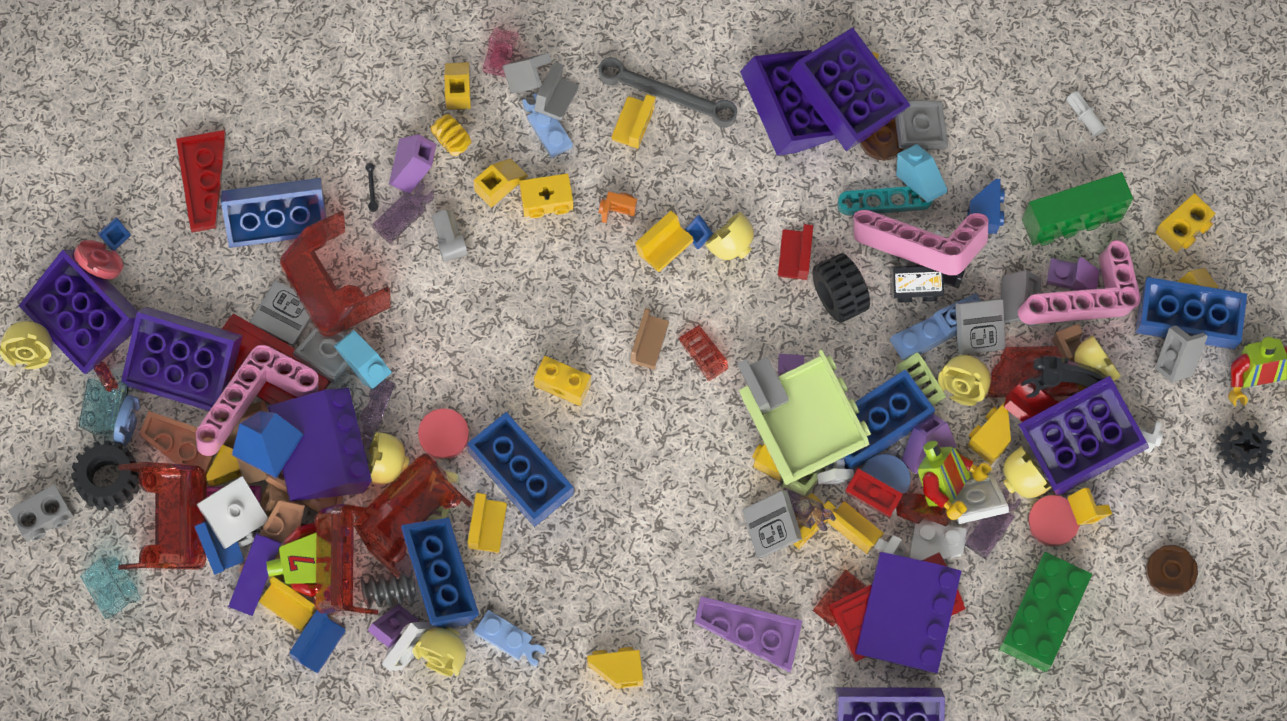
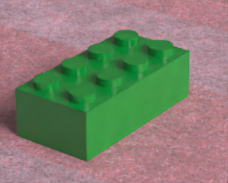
M1120 172L1030 201L1023 215L1022 222L1032 246L1038 244L1046 246L1053 243L1056 238L1062 236L1064 239L1071 238L1078 231L1084 229L1092 231L1099 228L1103 223L1110 222V224L1121 221L1129 209L1133 196L1123 173Z
M1044 552L999 650L1047 672L1054 662L1093 574Z

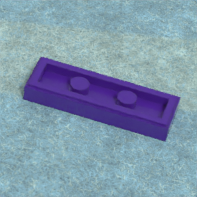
M256 533L228 605L229 608L251 616L254 615L269 576L266 562L275 560L281 545L280 541Z

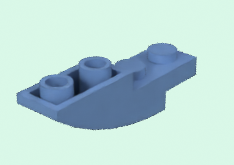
M977 293L937 311L933 317L893 335L890 338V342L902 360L911 357L917 352L921 355L957 335L956 304L981 300Z

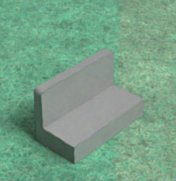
M549 53L523 58L503 65L512 94L542 86L537 67L551 62Z
M554 62L537 93L534 111L557 120H562L578 91L579 85L562 79L564 65Z
M1027 270L1003 275L1001 299H1003L1004 323L1022 322L1018 316V309L1031 295L1041 294L1040 277ZM1026 324V325L1032 327V326H1037V325H1039V324Z
M1178 326L1170 327L1155 369L1172 383L1193 376L1208 336L1205 333L1189 336Z
M767 357L749 365L747 359L737 363L762 415L789 402V398Z

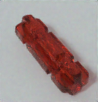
M100 362L99 365H95L93 369L105 390L111 392L113 388L117 389L118 383L109 367H107V364Z

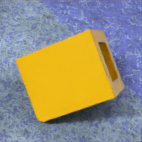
M1088 487L1067 497L1078 525L1094 524L1112 514L1109 504L1096 506Z

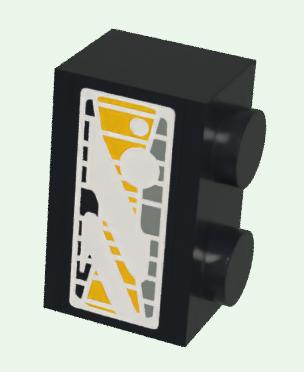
M925 266L890 267L891 297L897 298L898 303L913 302L912 298L922 297L923 302L938 301L937 297L944 296V275L942 272Z

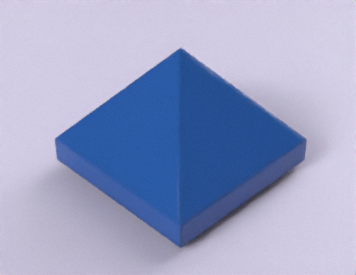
M697 215L684 229L693 237L694 241L692 243L697 250L713 235V232L701 215Z
M117 217L98 233L111 251H115L131 236Z

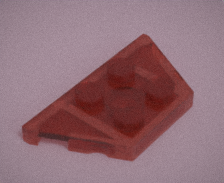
M1006 347L1000 356V362L995 365L991 372L990 388L985 398L1006 397L1023 378H1037L1038 370L1033 368V360L1040 358L1042 355L1062 357L1058 347ZM1060 382L1058 386L1048 390L1043 389L1052 397L1073 396L1080 392L1077 384Z

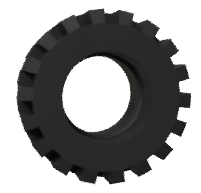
M840 253L813 267V282L817 294L827 312L837 322L843 323L870 308V296L865 280L858 267L846 254Z
M104 440V445H101L99 441L94 442L93 448H89V446L83 448L85 451L83 455L78 453L76 456L78 463L73 462L72 469L74 472L71 473V478L74 481L73 485L81 498L92 508L96 506L97 510L103 511L104 507H106L108 511H114V506L118 505L121 509L125 507L123 502L127 500L130 503L133 500L132 494H137L139 491L137 484H141L140 468L130 451L126 447L123 448L120 443L115 442L112 445L110 441ZM105 465L120 467V475L115 483L107 487L93 485L94 474L99 468Z

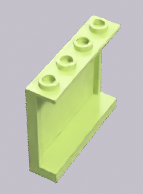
M823 350L819 351L820 357L778 377L789 398V402L763 415L749 387L746 386L739 390L785 486L869 445L867 436L871 435L865 421L859 422L856 416L859 410L853 399H847L844 393L848 391L842 377L836 378L833 372L837 369L830 355L825 356Z

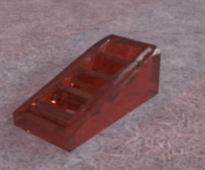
M700 325L678 338L707 381L728 370L727 359ZM701 337V340L690 346V342ZM704 345L707 346V347H705L704 349H702L701 351H699L698 353L695 352L696 350H698L699 348L703 347ZM710 353L713 354L712 356H710V357L707 358L706 360H704V361L701 360L702 358L706 357V356L709 355Z

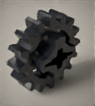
M1235 422L1233 429L1227 426L1224 430L1225 434L1221 433L1218 437L1220 443H1217L1215 449L1221 452L1216 458L1224 460V463L1221 465L1222 468L1227 466L1231 468L1229 474L1232 475L1235 471H1239L1240 478L1246 472L1250 477H1253L1256 471L1261 473L1265 469L1263 465L1267 466L1271 460L1268 457L1272 455L1273 450L1267 447L1270 446L1272 441L1264 439L1267 432L1259 433L1258 425H1255L1252 429L1249 428V422H1245L1243 427L1238 422ZM1239 435L1238 440L1229 441L1232 437ZM1259 458L1257 462L1249 464L1251 459Z

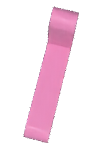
M860 210L853 216L854 239L859 243L944 274L957 275L967 267L988 241V218L980 213L970 214L949 238H945L869 210Z
M1115 240L1099 254V264L1105 285L1104 289L1031 295L1019 307V319L1026 324H1042L1123 317L1129 314L1139 305L1140 293L1127 245L1122 241Z
M256 346L197 428L196 443L198 451L205 456L214 455L219 451L266 381L296 397H301L318 392V374L316 371L269 346ZM264 359L267 360V362L260 363L258 362V360ZM281 371L290 372L288 374H280ZM246 379H253L254 381H252V382H245L244 380H246ZM308 382L312 385L304 386L302 385V383ZM233 398H238V399H240V401H238V402H233V401H230V400L233 399ZM219 418L227 419L224 422L217 421ZM204 438H213L210 442L203 441Z

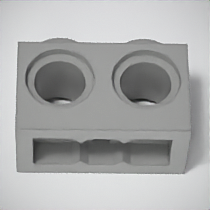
M55 484L8 510L27 542L43 538L48 530L54 527L60 528L65 526L69 519L73 517L72 512ZM52 505H60L59 510L56 513H48V510ZM36 517L34 525L30 527L25 526L28 518Z

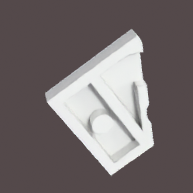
M916 519L909 558L923 560L940 552L943 559L962 556L967 529Z
M411 622L402 629L398 642L388 649L387 657L382 665L389 671L402 670L414 657L412 649L419 637L429 629L438 627L431 625L430 622Z

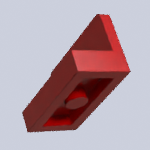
M804 224L802 231L786 229L782 231L778 267L779 277L808 279L814 225Z
M1029 377L1023 378L1006 395L1004 408L1021 422L1059 403L1043 389L1035 397L1027 398L1026 395L1032 393L1034 388L1031 384L1021 387L1020 383Z
M859 468L845 490V494L888 519L892 517L895 508L903 496L901 492Z

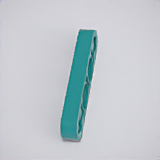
M909 186L851 190L840 194L837 207L842 214L852 216L860 210H869L878 214L926 210L931 207L933 200L921 202V199L918 198L919 195ZM896 194L901 195L905 202L902 205H895L891 201V197ZM909 194H912L911 198H917L912 200V204H909ZM875 196L880 200V205L871 207L867 204L866 200L868 197ZM859 197H862V198H863V199H862V207H863V208H860V207H859V206H860V203H856V202H859ZM846 199H850L853 203L852 208H848L847 204L842 203H845Z

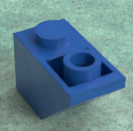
M995 179L971 199L967 209V216L980 213L988 218L989 234H997L999 227L1004 225V211H1000V203L1004 202L1005 189L1001 188V179Z

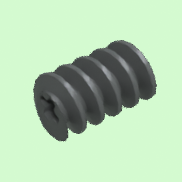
M413 569L408 578L404 571L400 572L399 579L396 578L393 572H390L389 580H386L382 573L379 576L378 582L375 581L373 575L369 576L368 583H365L362 576L360 577L363 601L368 609L372 608L374 600L378 607H382L384 599L389 606L393 605L394 598L397 599L399 604H403L405 596L409 603L414 601L416 588Z

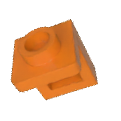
M608 191L607 198L601 200L598 213L602 214V222L607 223L610 210L635 216L637 199L628 193L617 194Z

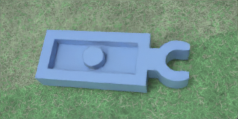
M537 93L533 94L535 101H536ZM526 99L522 100L523 108L531 113L527 115V120L551 159L573 147V143L557 119L534 111L535 104L530 105Z
M490 610L486 612L474 631V634L517 660H520L522 655L527 656L528 662L533 666L539 664L532 657L533 652L546 653L543 646L530 644L533 639L531 635Z

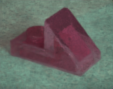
M499 28L494 29L488 39L489 48L482 68L484 73L506 78L503 65L511 63L519 33Z

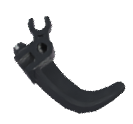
M1042 355L1040 358L1033 360V368L1038 370V377L1035 379H1025L1020 384L1021 387L1026 384L1033 386V392L1026 395L1027 398H1033L1039 394L1040 390L1051 389L1058 386L1060 382L1090 387L1107 376L1090 366L1069 361V358Z

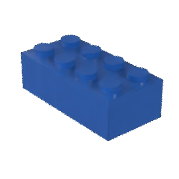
M906 369L855 402L859 410L856 416L859 422L865 421L871 435L867 436L868 446L843 457L844 467L853 470L858 468L870 458L910 434L913 427L934 414L935 408Z
M507 412L467 443V450L470 456L534 528L574 495L572 484Z

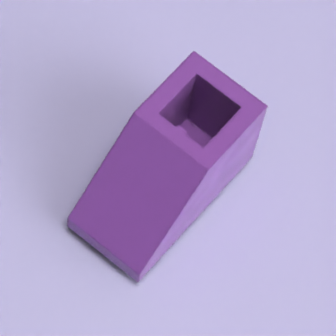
M419 134L399 139L389 184L405 193H411L432 167L437 144Z
M935 414L913 427L901 461L915 474L918 473V467L926 457L923 446L927 442L937 441L939 447H957L947 422Z

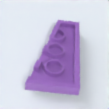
M700 597L695 624L791 673L802 626L801 620Z

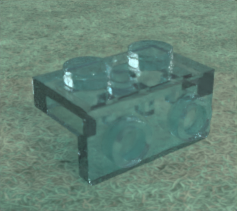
M88 379L78 426L95 435L114 434L116 420L126 397L128 385L123 382L101 383L95 379Z
M116 557L100 558L80 575L105 619L113 618L129 603H137L141 600L135 584L130 581L124 571L123 564Z

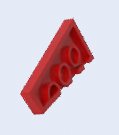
M225 130L176 138L192 233L217 228L226 141Z

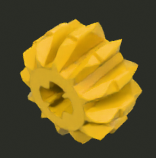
M445 114L441 118L439 117L430 127L433 136L453 156H458L466 151L472 143L466 130L449 114Z

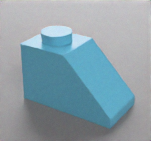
M918 144L898 153L896 176L926 202H930L947 193V187L934 158Z
M352 330L334 345L363 385L373 389L392 373L377 352L355 330Z

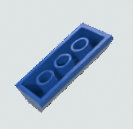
M321 178L221 191V206L229 248L329 235Z
M1147 277L1138 308L1135 333L1166 338L1169 328L1178 326L1189 336L1205 333L1208 336L1205 345L1235 350L1242 342L1247 294Z
M443 518L402 525L401 529L430 624L444 629L446 627L455 628L468 625L479 615L450 519Z

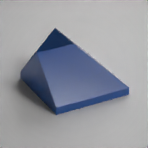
M259 411L239 424L232 455L277 478L304 435L278 414Z

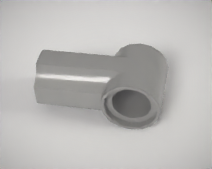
M445 209L438 211L432 218L438 235V245L443 262L467 256L463 235L459 233L453 210Z

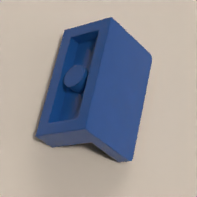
M207 521L195 525L214 575L244 562L238 542L224 549Z
M317 609L289 654L295 661L313 672L319 673L346 630L330 620L325 612Z

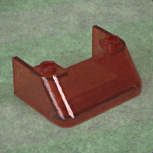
M343 211L306 227L280 258L282 272L317 331L324 336H334L391 308V294L388 286L366 297L361 289L355 285H347L337 289L315 253L327 241L345 233Z
M425 453L416 458L397 479L357 516L354 528L369 553L398 578L401 573L395 563L400 562L407 553V545L401 529L402 525L424 522L440 506L444 509L455 508L462 501L470 508L473 504L458 484L429 454Z
M157 462L119 465V470L139 471L141 488L147 493H155V545H146L141 549L139 563L118 565V570L173 571L201 569L205 565L207 558L195 525L207 521L197 506L199 502L207 498V478L204 469L197 465Z
M339 504L322 508L316 515V594L314 596V606L319 613L335 616L378 615L377 609L353 607L354 517L379 516V510Z

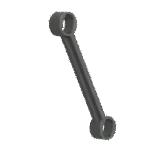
M614 57L605 58L599 65V78L604 84L615 85L620 82L711 116L713 122L722 128L730 127L736 121L737 107L729 100H720L715 103L624 69L621 61ZM614 66L620 70L619 74L615 77H607L602 72L606 68H614ZM728 108L733 112V117L728 120H722L716 115L720 110H727Z

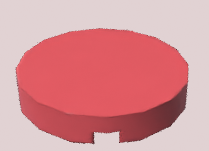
M94 240L81 241L73 253L75 260L84 270L103 279L117 278L124 266L117 252L113 250L109 252L105 249V244Z
M442 408L433 410L423 418L419 424L418 437L421 447L428 455L436 459H450L463 452L467 446L469 429L466 420L461 414L452 409Z
M1048 495L1040 498L1032 506L1028 515L1031 534L1040 543L1047 546H1060L1069 543L1076 536L1080 527L1076 522L1068 499L1059 495Z

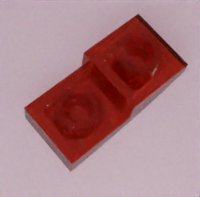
M902 493L903 496L896 507L897 516L917 524L925 518L946 527L952 521L947 516V509L945 507L942 509L939 506H928L926 497L923 494Z
M846 569L812 611L834 627L836 622L828 605L865 588L867 585Z

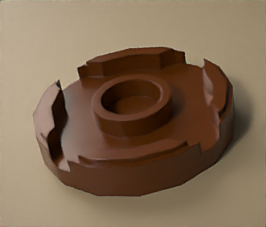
M895 118L860 143L861 148L868 156L876 160L886 161L896 158L898 153L904 151V148H899Z
M1165 545L1155 550L1148 558L1145 567L1146 578L1150 586L1158 593L1168 597L1187 593L1196 583L1198 576V566L1195 559L1192 558L1185 548L1177 545Z

